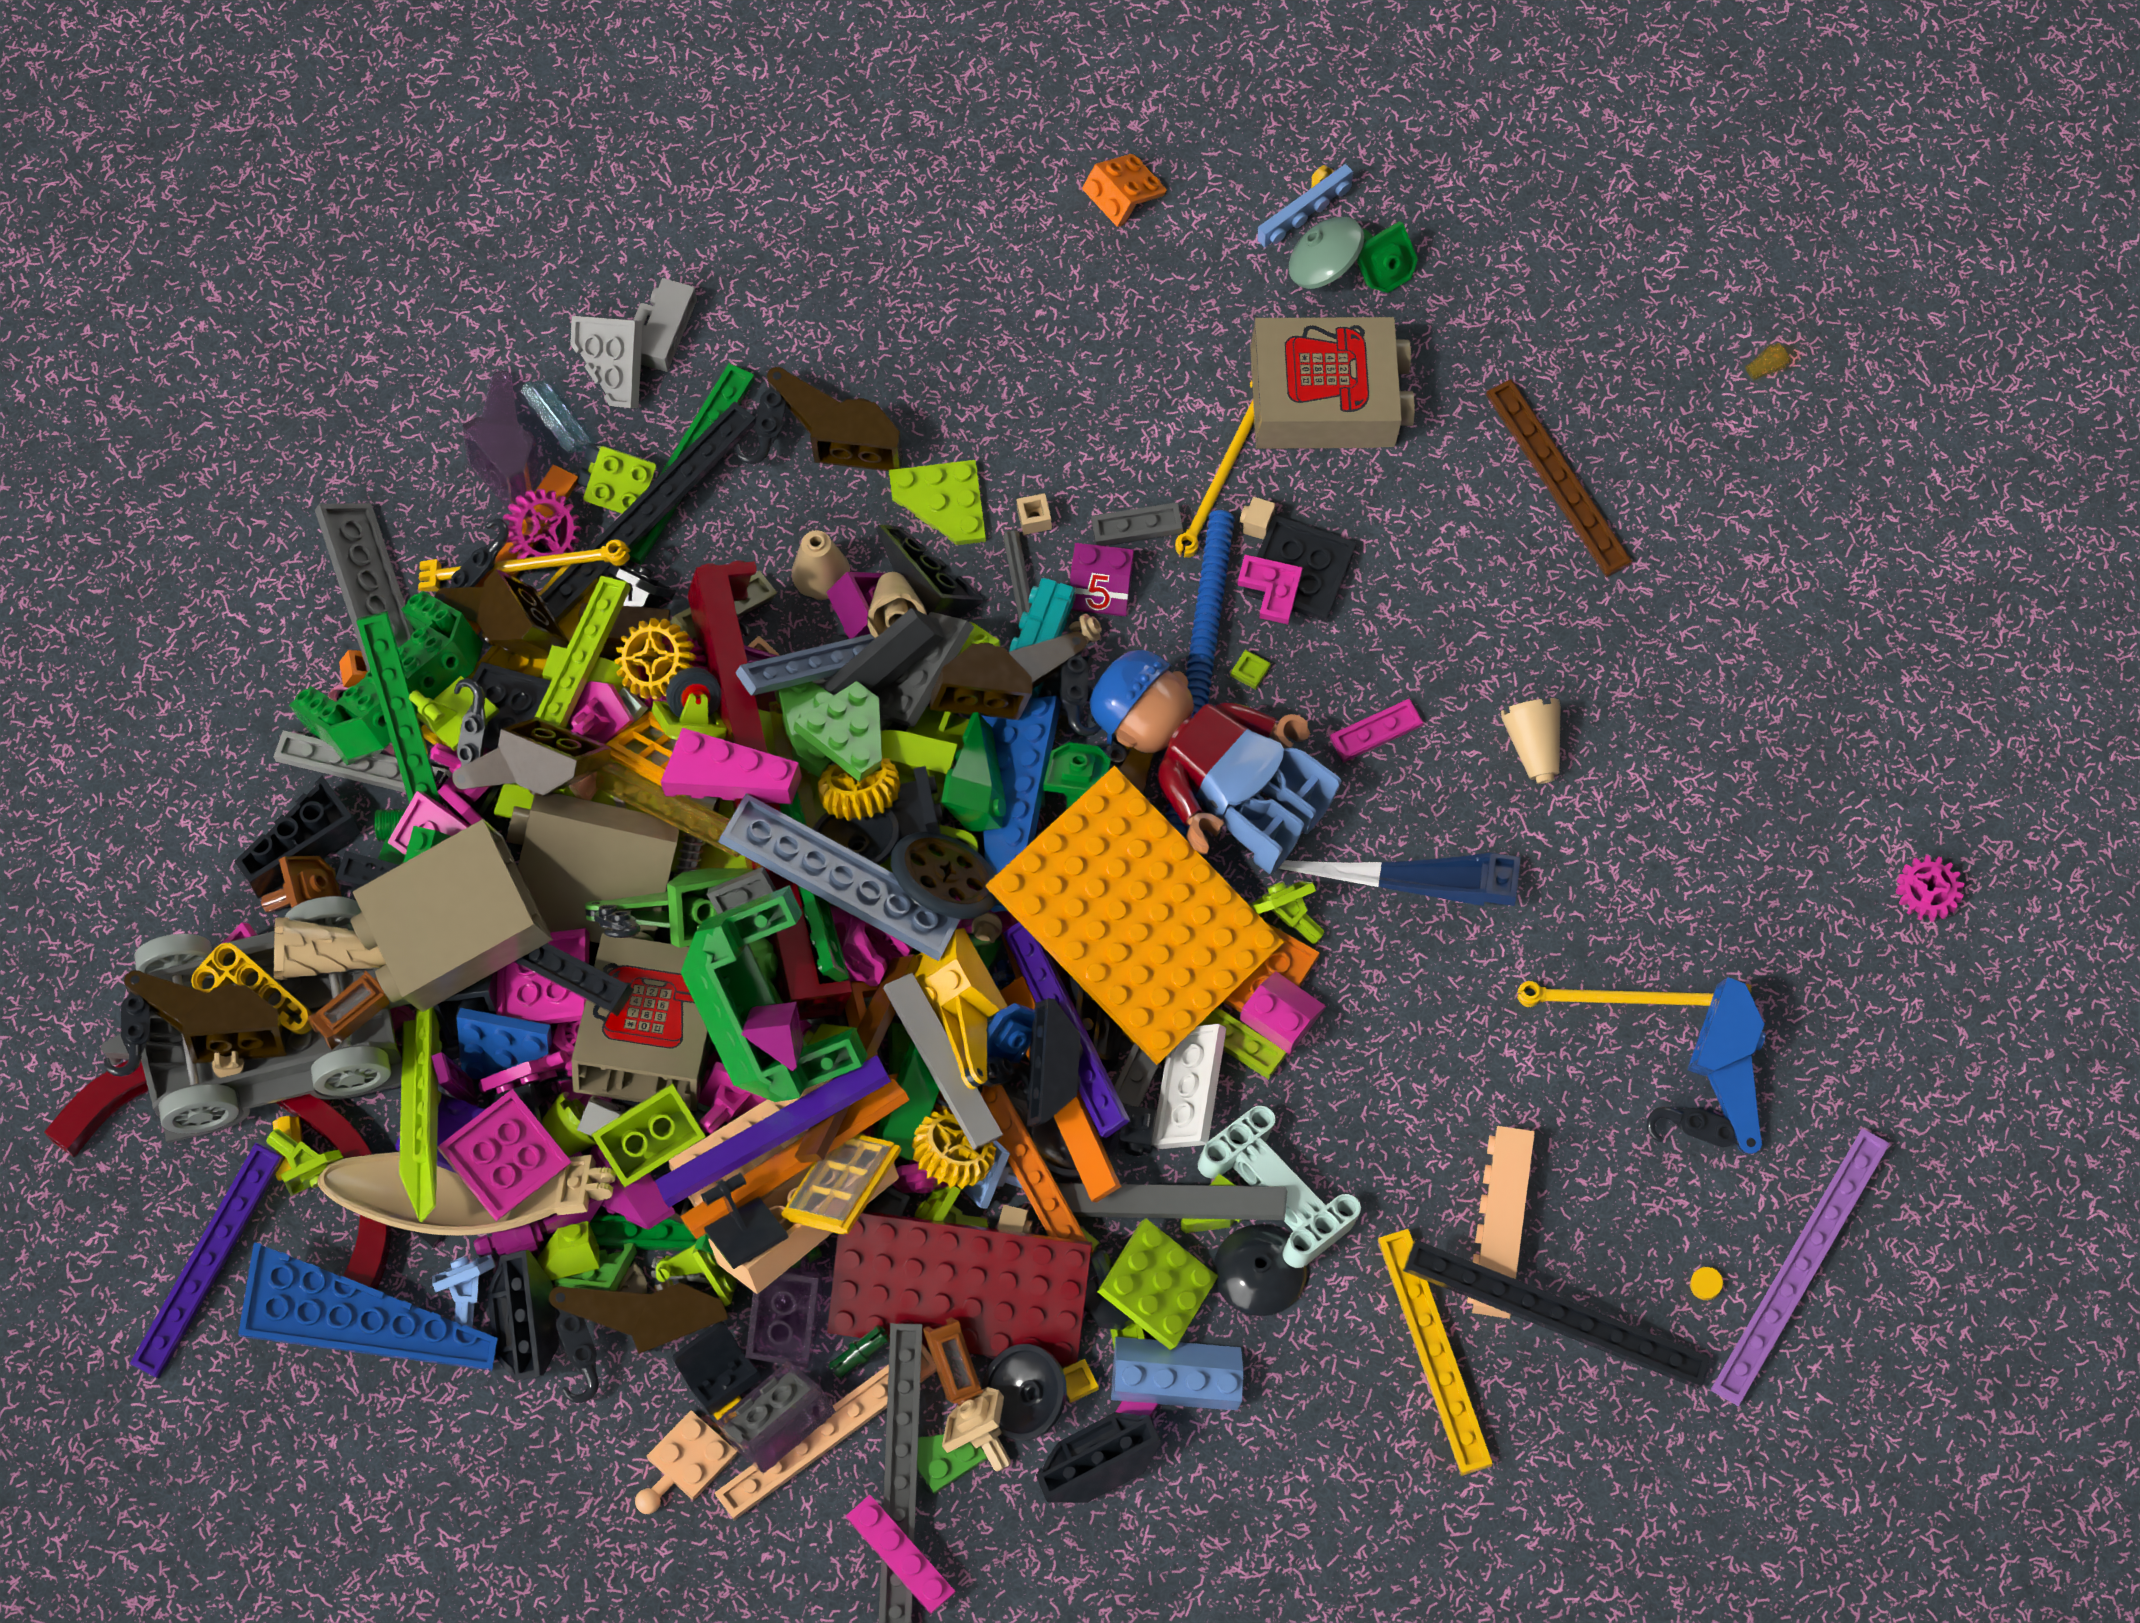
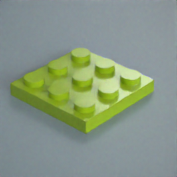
M1145 1218L1137 1226L1097 1292L1165 1347L1172 1350L1178 1345L1218 1276Z

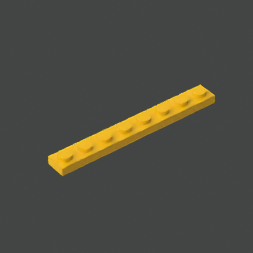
M1409 1229L1379 1237L1380 1249L1461 1476L1492 1467V1460L1428 1282L1403 1271L1413 1243Z

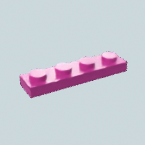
M871 1495L867 1496L846 1515V1519L930 1614L934 1613L955 1594V1590Z

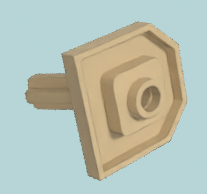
M987 1387L983 1389V1393L975 1396V1400H967L961 1406L957 1405L949 1414L942 1447L948 1453L968 1442H971L975 1448L981 1446L993 1469L1000 1471L1011 1464V1460L998 1438L1002 1433L999 1423L1004 1396L999 1390Z

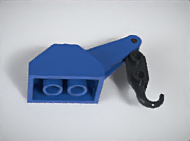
M1727 977L1717 984L1687 1069L1688 1071L1708 1077L1726 1119L1698 1108L1675 1109L1665 1106L1659 1107L1650 1113L1646 1124L1648 1134L1658 1142L1663 1141V1138L1655 1130V1124L1660 1118H1666L1674 1122L1686 1135L1724 1148L1736 1144L1744 1154H1753L1760 1150L1762 1140L1751 1054H1754L1756 1050L1760 1051L1766 1033L1762 1032L1765 1023L1745 983Z

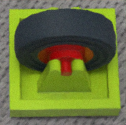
M698 667L686 668L678 672L670 680L666 689L667 702L653 701L652 713L666 736L678 740L682 728H686L719 739H725L727 727L716 712L721 701V688L715 676L707 670Z

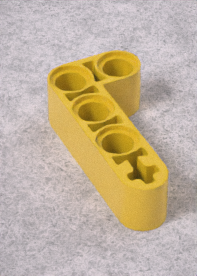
M223 943L217 946L192 975L191 982L193 988L209 993L215 987H224L232 982L237 985H246V977L251 972H258V981L248 987L267 1002L273 992L281 993L280 1002L273 1006L278 1010L281 1024L291 1032L300 1035L312 1029L307 1018L312 1015V1012L242 950L231 943ZM235 952L236 959L234 963L230 966H224L223 959L225 955ZM214 975V985L210 989H203V980L207 976ZM289 1008L298 1015H300L302 1019V1022L300 1024L296 1023L295 1020L289 1014L286 1013V1011H288Z

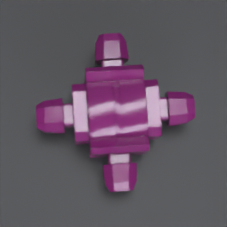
M537 1220L516 1228L492 1232V1236L484 1235L477 1238L473 1243L478 1256L491 1255L494 1250H497L499 1257L523 1250H530L534 1257H538L540 1254L539 1247L546 1245L543 1235L548 1233V1236H550L557 1229H547L543 1220Z

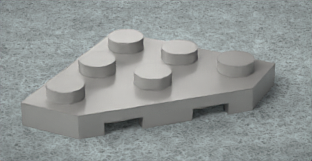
M572 316L570 345L585 360L586 365L584 367L595 384H600L606 393L604 398L609 406L639 408L643 321Z

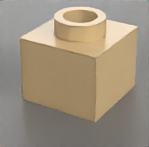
M1045 493L1016 499L1023 535L1052 529Z
M1253 497L1250 506L1245 505L1241 513L1240 522L1244 523L1243 534L1264 539L1272 517L1275 515V503Z
M1003 1205L997 1229L1031 1234L1033 1221H1028V1210Z

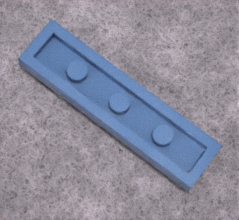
M1344 164L1258 227V241L1264 248L1271 243H1279L1291 228L1301 227L1307 221L1309 215L1315 211H1323L1329 205L1330 200L1337 195L1339 197L1345 195L1352 186L1353 171Z

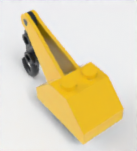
M955 929L939 961L922 952L916 956L920 963L914 976L949 1038L965 1085L972 1090L980 1085L994 1087L1008 1083L1012 1080L1013 1074H1016L1024 1084L1023 1094L1027 1095L1029 1074L1018 1062H1010L1005 1057L987 1058V1022L992 1020L997 1012L1008 1006L965 929Z

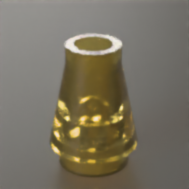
M1780 343L1770 344L1751 363L1745 366V370L1751 379L1755 381L1760 377L1785 369V365L1790 363V358Z

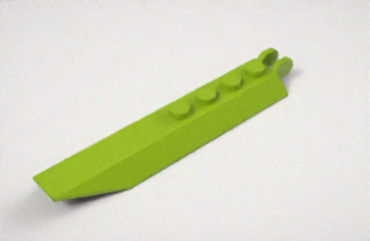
M433 1007L424 1012L416 1008L415 1020L403 1023L399 1175L420 1222H423L436 1206L438 1105L441 1100V1092L438 1091V1078L431 1056L441 1053L442 1042L439 1041L441 1026Z

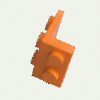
M1133 154L1096 163L1082 187L1084 192L1117 227L1126 223L1136 204L1162 197L1167 191L1160 180L1143 164L1141 159Z

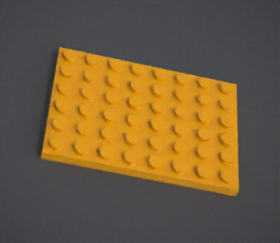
M1115 765L985 886L1156 1065L1284 943L1274 930L1193 849L1190 843Z

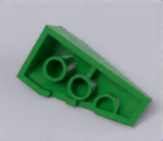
M974 712L963 735V749L957 750L954 756L957 762L955 768L949 769L946 774L941 802L969 832L1002 828L1003 816L1006 814V800L992 727L979 712Z

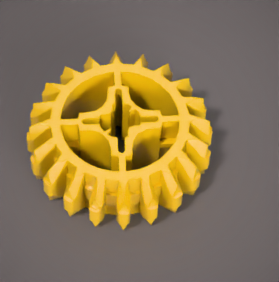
M651 618L649 625L645 621H639V630L629 627L631 633L629 638L626 636L621 637L622 641L625 642L624 648L617 647L616 650L622 654V657L614 661L617 665L622 666L616 672L618 676L624 677L622 684L626 687H631V693L635 695L640 694L644 699H649L652 696L653 699L660 700L662 694L666 697L668 684L678 672L686 668H693V666L689 665V661L695 660L696 655L689 651L695 646L692 642L687 641L689 638L687 632H680L681 627L676 623L671 625L670 621L662 619L659 623V620ZM662 637L669 638L675 653L665 651ZM645 644L644 649H643L641 652H639L640 649H641V648L643 647V645ZM637 665L646 668L649 682H644L637 671ZM672 666L670 671L666 674L667 669Z
M882 757L880 768L860 782L836 763L835 765H829L818 781L820 802L827 809L828 814H835L837 819L846 817L848 821L853 818H858L861 821L865 816L872 818L873 814L877 812L882 814L884 813V808L892 807L893 801L898 799L901 783L895 765L891 763L889 758L883 759Z
M946 1109L940 1112V1114L934 1111L930 1117L924 1118L922 1121L923 1125H919L916 1128V1137H914L911 1143L912 1148L915 1149L913 1160L919 1162L918 1170H926L927 1178L935 1177L938 1185L946 1182L950 1189L955 1184L961 1189L968 1184L973 1187L978 1181H982L987 1176L989 1170H991L996 1155L994 1143L991 1142L973 1150L954 1114H950Z

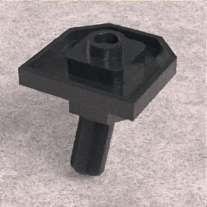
M611 563L608 570L614 576L626 581L631 587L623 606L650 607L655 596L672 598L676 592L675 589L652 577V570L638 564L636 568H631L624 565L615 566Z
M1105 1250L1094 1251L1090 1257V1262L1097 1276L1087 1283L1084 1310L1100 1328L1123 1330L1134 1323V1321L1097 1292L1113 1265Z

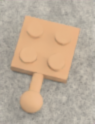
M691 1410L647 1455V1459L664 1476L651 1489L646 1488L638 1492L635 1498L637 1509L644 1514L656 1512L661 1503L660 1497L673 1484L678 1486L694 1501L737 1456V1451Z

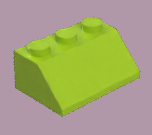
M673 1083L591 1133L624 1187L706 1137Z

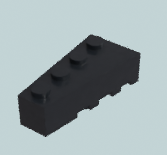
M323 775L315 782L316 786L307 795L303 793L295 801L296 806L285 816L282 814L274 822L275 826L266 835L262 834L234 861L244 880L258 899L285 883L279 859L284 856H320L324 858L361 834L352 815Z

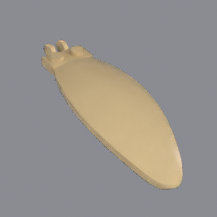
M400 1152L358 1156L335 1161L329 1164L319 1175L318 1186L330 1199L339 1205L390 1226L436 1235H477L516 1228L543 1219L554 1213L566 1215L587 1212L590 1198L600 1201L612 1197L613 1187L609 1184L615 1182L616 1173L608 1167L595 1168L596 1162L592 1155L570 1157L571 1164L497 1222L457 1173L437 1166L436 1206L425 1220L420 1222L399 1175Z

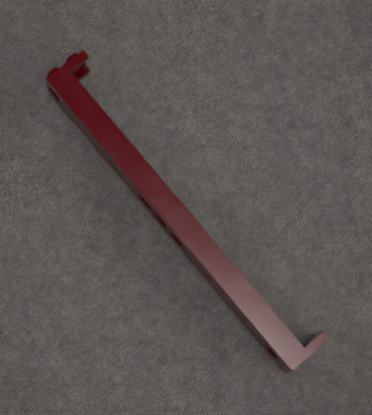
M742 560L724 565L707 563L696 567L687 596L697 642L703 648L701 655L706 656V663L703 666L707 667L708 672L715 676L721 688V701L716 712L727 727L726 737L722 740L768 753L755 695H750L735 673L740 665L747 664L748 662L734 601L747 599V587L751 576L756 574L755 561L745 562ZM735 798V801L732 800L734 811H736L742 799ZM763 802L781 812L779 803ZM745 857L747 869L756 870L763 867ZM765 868L776 890L790 885L802 911V916L797 924L764 937L773 945L774 953L778 959L777 977L772 982L783 1003L797 1002L800 1021L841 1016L852 993L850 980L819 984L798 886Z

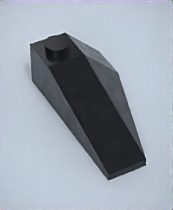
M878 525L876 528L894 572L900 573L905 577L924 605L927 615L930 612L961 618L981 605L983 599L965 579L958 576L954 580L943 571L947 565L940 559L936 560L924 555L925 547L900 526Z

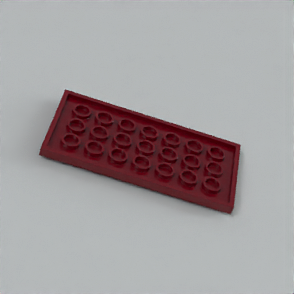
M863 1211L849 1234L844 1233L843 1235L838 1233L827 1333L862 1338L874 1329L876 1325H880L886 1331L883 1333V1336L888 1334L890 1338V1323L922 1324V1344L925 1347H929L923 1328L930 1327L936 1329L947 1325L946 1319L952 1317L960 1323L961 1332L969 1353L996 1357L1011 1346L1030 1344L1044 1348L1058 1360L1061 1366L1068 1367L1077 1363L1079 1357L1092 1242ZM954 1338L941 1343L944 1350L958 1351Z

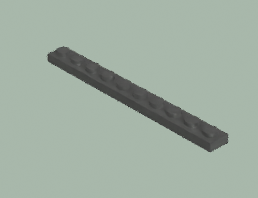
M890 1323L883 1510L914 1544L922 1324ZM881 1558L879 1623H911L912 1593Z

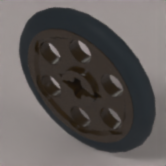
M916 832L902 838L892 850L891 867L894 877L900 887L925 908L951 918L971 919L986 914L995 906L998 899L985 886L996 875L989 863L967 844L944 834ZM930 850L938 852L941 856L934 855ZM912 860H917L923 866L916 865ZM957 862L965 864L969 869L963 868ZM921 882L928 883L932 888L924 886ZM967 884L975 886L979 891L973 890ZM949 894L956 895L961 901L953 899Z

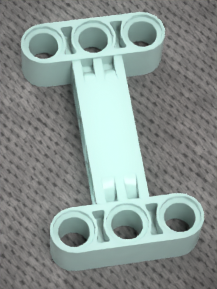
M1255 1106L1206 1143L1198 1161V1169L1205 1177L1216 1178L1218 1174L1223 1175L1233 1167L1250 1186L1286 1187L1288 1192L1284 1221L1293 1232L1284 1247L1283 1258L1288 1265L1302 1268L1352 1229L1360 1214V1202L1352 1195L1342 1194L1325 1205L1265 1143L1274 1126L1275 1115L1268 1107ZM1254 1123H1259L1263 1127H1257ZM1232 1140H1238L1241 1144H1236ZM1210 1156L1216 1157L1219 1161H1213L1210 1159ZM1339 1211H1343V1212L1347 1213L1348 1216H1344V1215L1340 1214ZM1317 1228L1325 1230L1327 1234L1319 1232ZM1295 1245L1301 1246L1305 1251L1298 1250Z

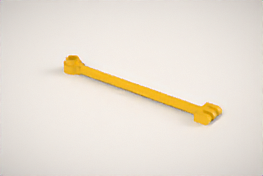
M1253 400L1189 529H1187L1186 533L1180 534L1176 539L1175 549L1179 555L1182 554L1184 549L1182 542L1184 540L1192 542L1191 545L1185 546L1184 558L1192 557L1197 553L1200 531L1254 424Z
M611 540L606 546H602V549L495 562L493 569L486 575H490L495 569L506 573L603 560L611 562L615 566H620L629 560L630 555L627 552H630V549L622 540ZM437 559L421 561L419 569L423 570V572L419 573V580L427 582H420L418 590L438 591L440 589V581L451 579L452 575L461 566L441 569V563Z
M1533 981L1521 984L1517 992L1519 993L1517 997L1519 1002L1526 1007H1533L1539 1002L1545 1001L1709 1006L1713 997V993L1546 989V987H1540ZM1746 984L1749 992L1751 993V985ZM1531 988L1536 994L1528 996L1525 990Z

